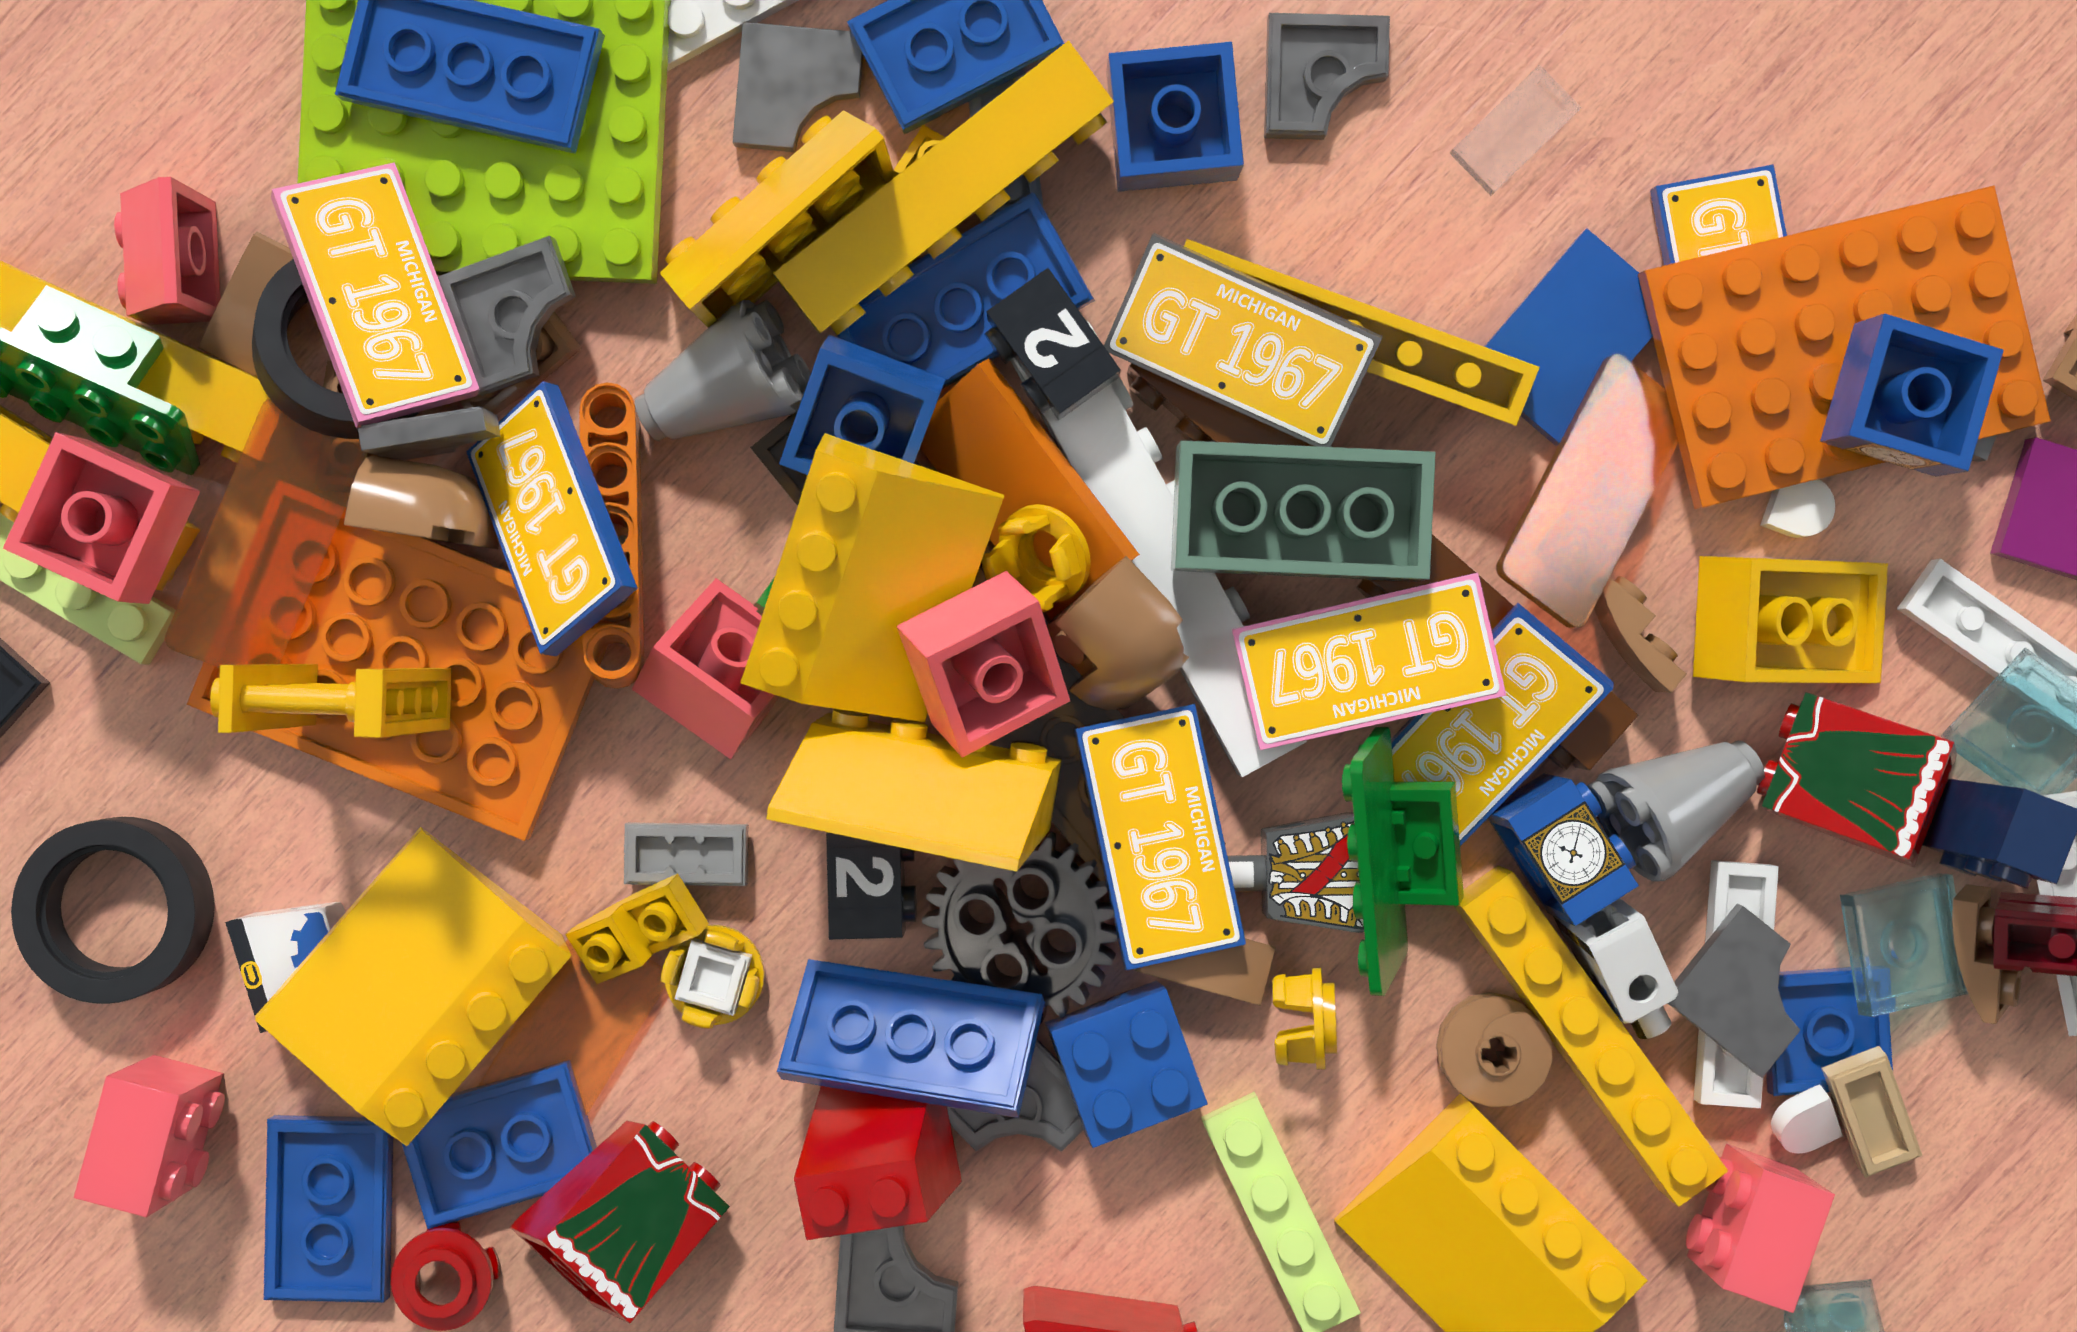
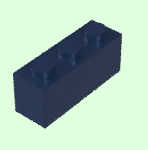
M1948 778L1923 846L1943 853L1939 864L1976 877V875L1997 882H2002L2003 880L2027 889L2032 879L2057 884L2077 833V808L2025 788Z

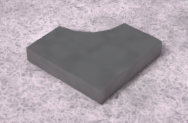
M1269 13L1267 17L1264 138L1324 140L1327 135L1331 113L1343 97L1362 85L1385 82L1389 71L1390 16Z
M743 22L732 141L734 146L739 148L795 152L802 128L816 111L836 100L860 98L863 54L851 31Z
M547 236L438 276L480 389L478 395L484 396L539 376L536 349L541 329L555 309L576 297L555 238Z
M480 406L361 425L362 428L358 429L361 451L380 457L400 460L455 452V448L464 444L501 437L497 415Z
M1736 904L1674 981L1678 989V996L1667 1004L1753 1073L1763 1078L1800 1032L1798 1026L1785 1012L1778 991L1780 965L1791 944L1747 908Z
M1036 1039L1019 1118L947 1107L951 1126L975 1151H978L996 1138L1022 1134L1041 1138L1062 1152L1084 1130L1059 1061L1038 1039Z
M904 1226L840 1235L834 1332H955L958 1281L936 1276L916 1260L906 1242Z

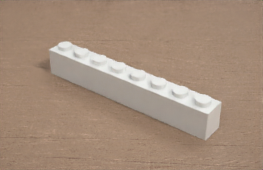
M1087 321V323L1089 324V326H1090V327L1092 328V330L1094 331V329H1093V327L1091 326V324ZM1015 358L1010 360L1021 381L1024 382L1028 379ZM1119 377L1060 420L1056 418L1051 409L1042 415L1040 414L1059 450L1140 554L1132 562L1170 601L1183 619L1177 630L1184 647L1183 653L1189 658L1180 671L1234 770L1239 776L1244 777L1307 741L1304 740L1260 750L1232 629L1244 627L1242 622L1248 620L1250 615L1236 589L1232 586L1224 591L1215 573L1171 571L1175 480L1165 484L1154 464L1163 459L1155 440L1146 427L1136 431L1125 411L1134 405Z

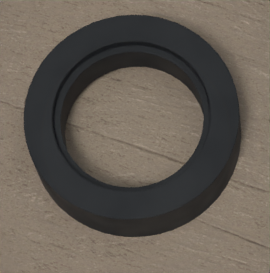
M292 259L270 279L257 305L252 335V358L256 374L271 401L285 415L299 425L326 436L359 439V428L355 426L344 394L326 389L311 380L299 368L291 354L287 340L288 325L295 313L309 301L294 259ZM419 412L393 418L386 421L415 417Z
M112 817L88 821L57 832L45 840L28 858L18 876L13 892L11 907L12 927L15 940L24 960L31 970L49 987L69 998L82 1002L96 1004L119 1003L165 987L181 977L195 963L202 953L212 929L215 905L214 892L207 869L199 855L185 839L168 827L137 817ZM102 850L123 852L145 863L158 877L167 899L168 917L160 942L150 955L131 967L107 966L90 959L74 945L63 924L61 901L68 878L83 860Z

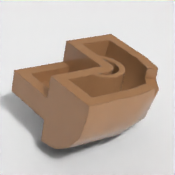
M374 455L365 458L359 467L350 490L344 525L498 550V537L479 485L473 478L433 464Z
M1127 556L1099 577L1079 598L1047 624L1049 635L1057 654L1082 675L1069 691L1086 704L1108 711L1129 708L1172 678L1189 658L1183 653L1184 647L1177 630L1183 619L1170 601Z

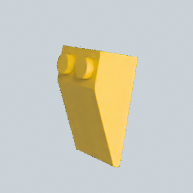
M1699 556L1693 677L1738 682L1881 683L1888 563Z

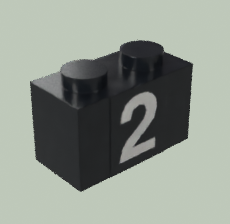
M1046 268L986 311L987 320L992 328L986 331L984 335L1005 364L1015 358L1028 377L1020 385L1041 415L1051 409L1056 418L1060 420L1120 376L1121 369L1049 268Z
M826 832L829 940L903 938L906 931V922H916L917 917L916 886H905L904 862L915 861V850Z

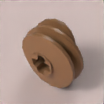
M1492 992L1468 996L1451 1008L1439 1028L1436 1049L1440 1068L1450 1084L1470 1101L1487 1107L1513 1106L1530 1098L1546 1081L1553 1062L1550 1035L1532 1011L1510 996ZM1496 1038L1505 1045V1050L1496 1051L1497 1060L1490 1062L1481 1052L1482 1048H1491L1489 1040Z

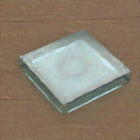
M2025 647L1941 734V737L1955 742L1956 752L2004 786L2025 788L2040 795L2062 793L2077 778V683Z
M1937 873L1840 895L1858 1015L1875 1017L1968 994L1958 965L1954 944L1952 909L1953 898L1956 896L1953 874Z

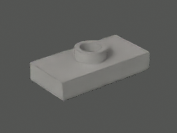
M625 823L624 884L653 885L678 873L685 885L746 886L748 884L749 824Z

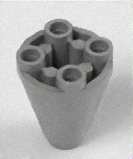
M742 300L731 306L646 385L644 394L635 398V408L643 427L653 439L660 441L669 437L673 440L792 415L798 412L804 395L803 391L806 389L811 373L804 360L798 354L791 356L780 334L784 333V326L775 307L768 300L757 305L750 300Z
M1738 740L1731 744L1728 742L1717 743L1608 769L1599 774L1596 781L1590 783L1587 787L1601 806L1603 813L1598 815V818L1608 838L1616 834L1623 841L1635 860L1636 866L1633 869L1651 881H1665L1674 876L1755 793L1757 785L1765 778V771L1759 756L1747 743Z

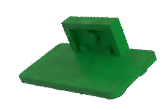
M47 285L12 332L0 327L1 398L12 395L29 403L38 414L48 420L61 423L65 419L85 428L91 437L106 446L116 448L121 444L140 453L149 464L162 471L173 472L176 469L185 474L193 475L200 466L185 414L176 406L136 389L164 349L160 336Z
M1375 727L1365 742L1359 745L1358 752L1352 758L1351 764L1344 766L1342 791L1345 801L1353 802L1354 823H1351L1349 826L1347 846L1350 860L1358 861L1360 882L1355 883L1353 890L1354 916L1356 919H1363L1365 939L1361 940L1358 950L1359 973L1361 977H1368L1371 996H1385L1408 951L1405 904L1459 906L1464 897L1455 782H1395L1389 727Z

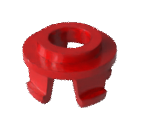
M451 1222L427 1229V1231L415 1236L401 1249L391 1271V1290L398 1308L410 1321L429 1330H452L469 1323L485 1307L492 1292L493 1280L499 1277V1260L494 1247L483 1248L473 1237L462 1232L460 1222ZM433 1261H443L450 1264L460 1277V1291L457 1297L452 1302L444 1305L434 1304L420 1293L419 1271L425 1264Z

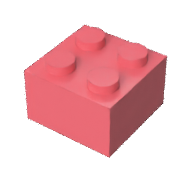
M55 432L3 549L115 601L149 604L200 491L95 442Z
M1007 571L896 626L931 723L962 758L1070 702L1040 603Z
M152 1055L106 1076L73 1198L147 1218L193 1189V1187H197L204 1177L209 1161V1153L203 1151L208 1129H212L216 1125L224 1106L225 1096L219 1092L223 1073Z
M1726 1143L1722 1157L1719 1158L1728 1172L1706 1187L1709 1194L1702 1214H1696L1688 1227L1686 1246L1689 1251L1687 1257L1722 1289L1794 1313L1835 1194L1793 1166Z

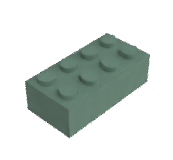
M1181 440L1176 447L1171 571L1413 582L1430 579L1436 452Z

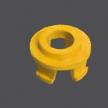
M1040 504L1025 506L1001 523L998 527L1000 534L999 543L990 553H985L982 558V568L986 581L1007 571L1039 601L1042 613L1052 609V603L1067 600L1079 592L1088 579L1091 567L1089 547L1079 527L1063 512ZM1038 530L1046 531L1058 540L1049 551L1053 568L1044 565L1034 551L1033 540Z
M708 925L699 936L674 945L665 959L661 972V982L665 983L667 994L673 1005L682 1013V1021L695 1027L711 1029L713 1025L727 1024L739 1019L754 1006L763 989L765 972L759 950L746 935L728 926ZM694 938L731 951L752 954L738 1007L733 1016L675 999L690 943Z
M1312 968V974L1286 977L1285 974L1275 976L1272 981L1273 1005L1275 1007L1314 1013V1025L1282 1030L1277 1033L1274 1041L1276 1063L1287 1066L1288 1062L1316 1064V1070L1326 1069L1325 1054H1337L1334 983H1322V968Z

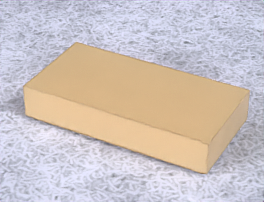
M1880 1046L1822 1067L1856 1165L1865 1178L1923 1156L1890 1062Z

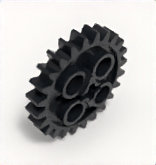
M1052 831L1041 845L1038 844L1017 872L953 859L958 870L943 866L936 875L946 888L933 887L926 896L928 901L940 909L928 911L922 918L923 924L938 929V932L929 936L924 942V947L927 949H942L943 955L932 966L934 972L951 969L954 974L951 981L1042 994L1045 1004L1040 1024H1042L1046 1016L1048 1005L1061 1018L1066 1016L1069 1010L1067 996H1070L1081 1005L1086 1003L1090 993L1084 982L1100 987L1106 975L1096 964L1112 965L1116 953L1111 948L1102 943H1110L1118 939L1116 927L1104 923V921L1114 917L1111 903L1100 901V898L1108 891L1106 880L1092 883L1089 878L1097 865L1096 860L1093 859L1078 866L1073 860L1079 845L1073 843L1063 853L1056 851V833ZM1034 874L1043 878L1048 886L1049 895L1041 899L1032 898L1027 895L1020 883L1021 876ZM996 878H1001L1005 882L1008 898L995 885ZM978 899L988 903L994 911V922L986 924L973 919L968 910V901ZM1014 918L1019 923L1031 922L1033 928L1028 935L1023 929L1013 931L1010 923ZM1056 928L1066 930L1074 937L1076 949L1070 952H1061L1053 948L1048 940V931ZM1004 953L1015 957L1021 964L1022 974L1012 977L1001 973L996 967L995 955ZM1035 954L1041 963L1047 966V973H1041L1035 964Z

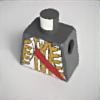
M1345 812L1261 829V855H1227L1235 892L1261 891L1262 913L1269 919L1364 933L1363 919H1356L1353 912V890L1355 883L1360 882L1358 861L1350 860L1347 846L1348 830L1350 824L1354 823V813Z

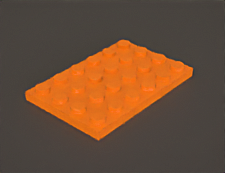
M1995 185L1664 265L1638 274L1694 509L1885 463L1882 460L1820 442L1853 326L1855 323L1884 313L2004 350L1978 439L2051 422Z
M277 479L186 705L213 715L210 705V694L214 680L220 678V665L318 664L317 683L350 684V682H356V669L451 668L450 729L383 738L354 737V722H349L346 715L316 714V725L253 732L520 840H529L595 679L584 661L582 635L557 656L540 654L509 571L427 538L344 525L346 505ZM607 645L606 647H604V648L601 650V652L599 653V656H598V666H599V667H600V664H601V662H602V659H603V657H604V654H605V652H606V649H607L608 645Z

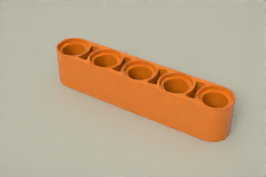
M606 382L596 384L587 390L581 399L579 408L580 442L595 479L598 472L605 466L617 465L627 470L625 480L617 487L604 488L598 485L612 523L622 525L628 529V536L624 543L621 544L638 589L628 597L624 605L611 610L582 635L584 661L596 681L605 687L619 689L634 683L644 666L640 423L634 400L629 392L618 384ZM606 407H619L626 412L624 420L616 427L602 428L594 423L598 412ZM620 643L630 648V659L621 669L609 671L598 666L599 653L607 645Z

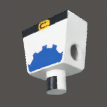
M1619 898L1577 926L1553 916L1580 966L1619 1020L1624 1024L1631 1023L1638 1038L1650 1039L1664 1033L1671 1026V1020L1663 1005L1676 999L1678 989L1648 923L1642 914Z
M341 902L256 912L225 922L254 1016L346 913ZM257 1022L259 1032H266V1030Z

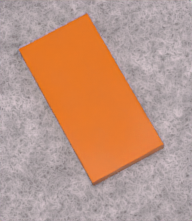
M990 358L975 366L936 403L920 449L939 473L1004 495L989 538L995 546L999 543V525L1006 521L1013 513L1028 505H1046L1063 512L1074 521L1083 533L1091 558L1088 579L1081 590L1072 597L1061 602L1052 603L1053 608L1046 611L1051 620L1079 598L1099 577L1125 556L1132 561L1140 555ZM1038 530L1033 540L1034 551L1044 565L1053 568L1049 551L1058 540L1046 531Z

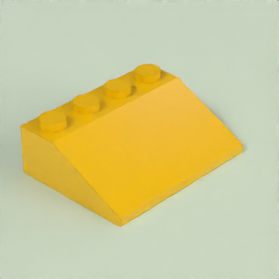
M844 110L833 120L829 116L822 117L805 132L801 139L804 145L788 160L783 156H779L763 168L756 178L759 185L745 198L740 200L738 196H735L722 204L710 219L714 225L697 240L692 236L687 237L668 253L665 258L668 266L660 272L661 276L707 328L731 306L742 300H750L753 303L758 301L778 283V280L773 275L776 270L891 181L894 170L886 142L875 127Z
M824 433L811 463L741 684L801 704L925 722L928 712L896 626L972 588L1004 495Z
M833 708V713H827L812 722L768 806L766 820L1017 872L1050 830L1062 760L1046 757L1047 749L1044 747L1019 742L1011 743L1010 749L986 745L962 758L942 735L927 733L928 725L925 723L906 719H893L891 725L868 721L869 714Z
M420 827L255 1015V1021L358 1113L408 1146L572 955L560 932Z
M1461 1093L1334 1218L1335 1222L1445 1332H1594L1603 1326L1648 1281Z

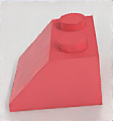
M158 177L120 193L121 212H117L115 216L114 229L117 242L123 248L124 272L120 273L118 277L117 287L120 302L126 309V316L149 325L210 322L221 299L216 202L172 177Z
M716 578L653 646L632 690L726 757L732 759L762 723L780 696L741 684L762 616L756 612L758 608Z

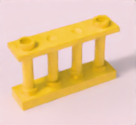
M318 664L220 665V678H216L212 684L210 705L213 716L218 718V733L316 725V714L346 715L349 722H354V737L383 738L450 729L452 669H356V682H350V684L317 683Z

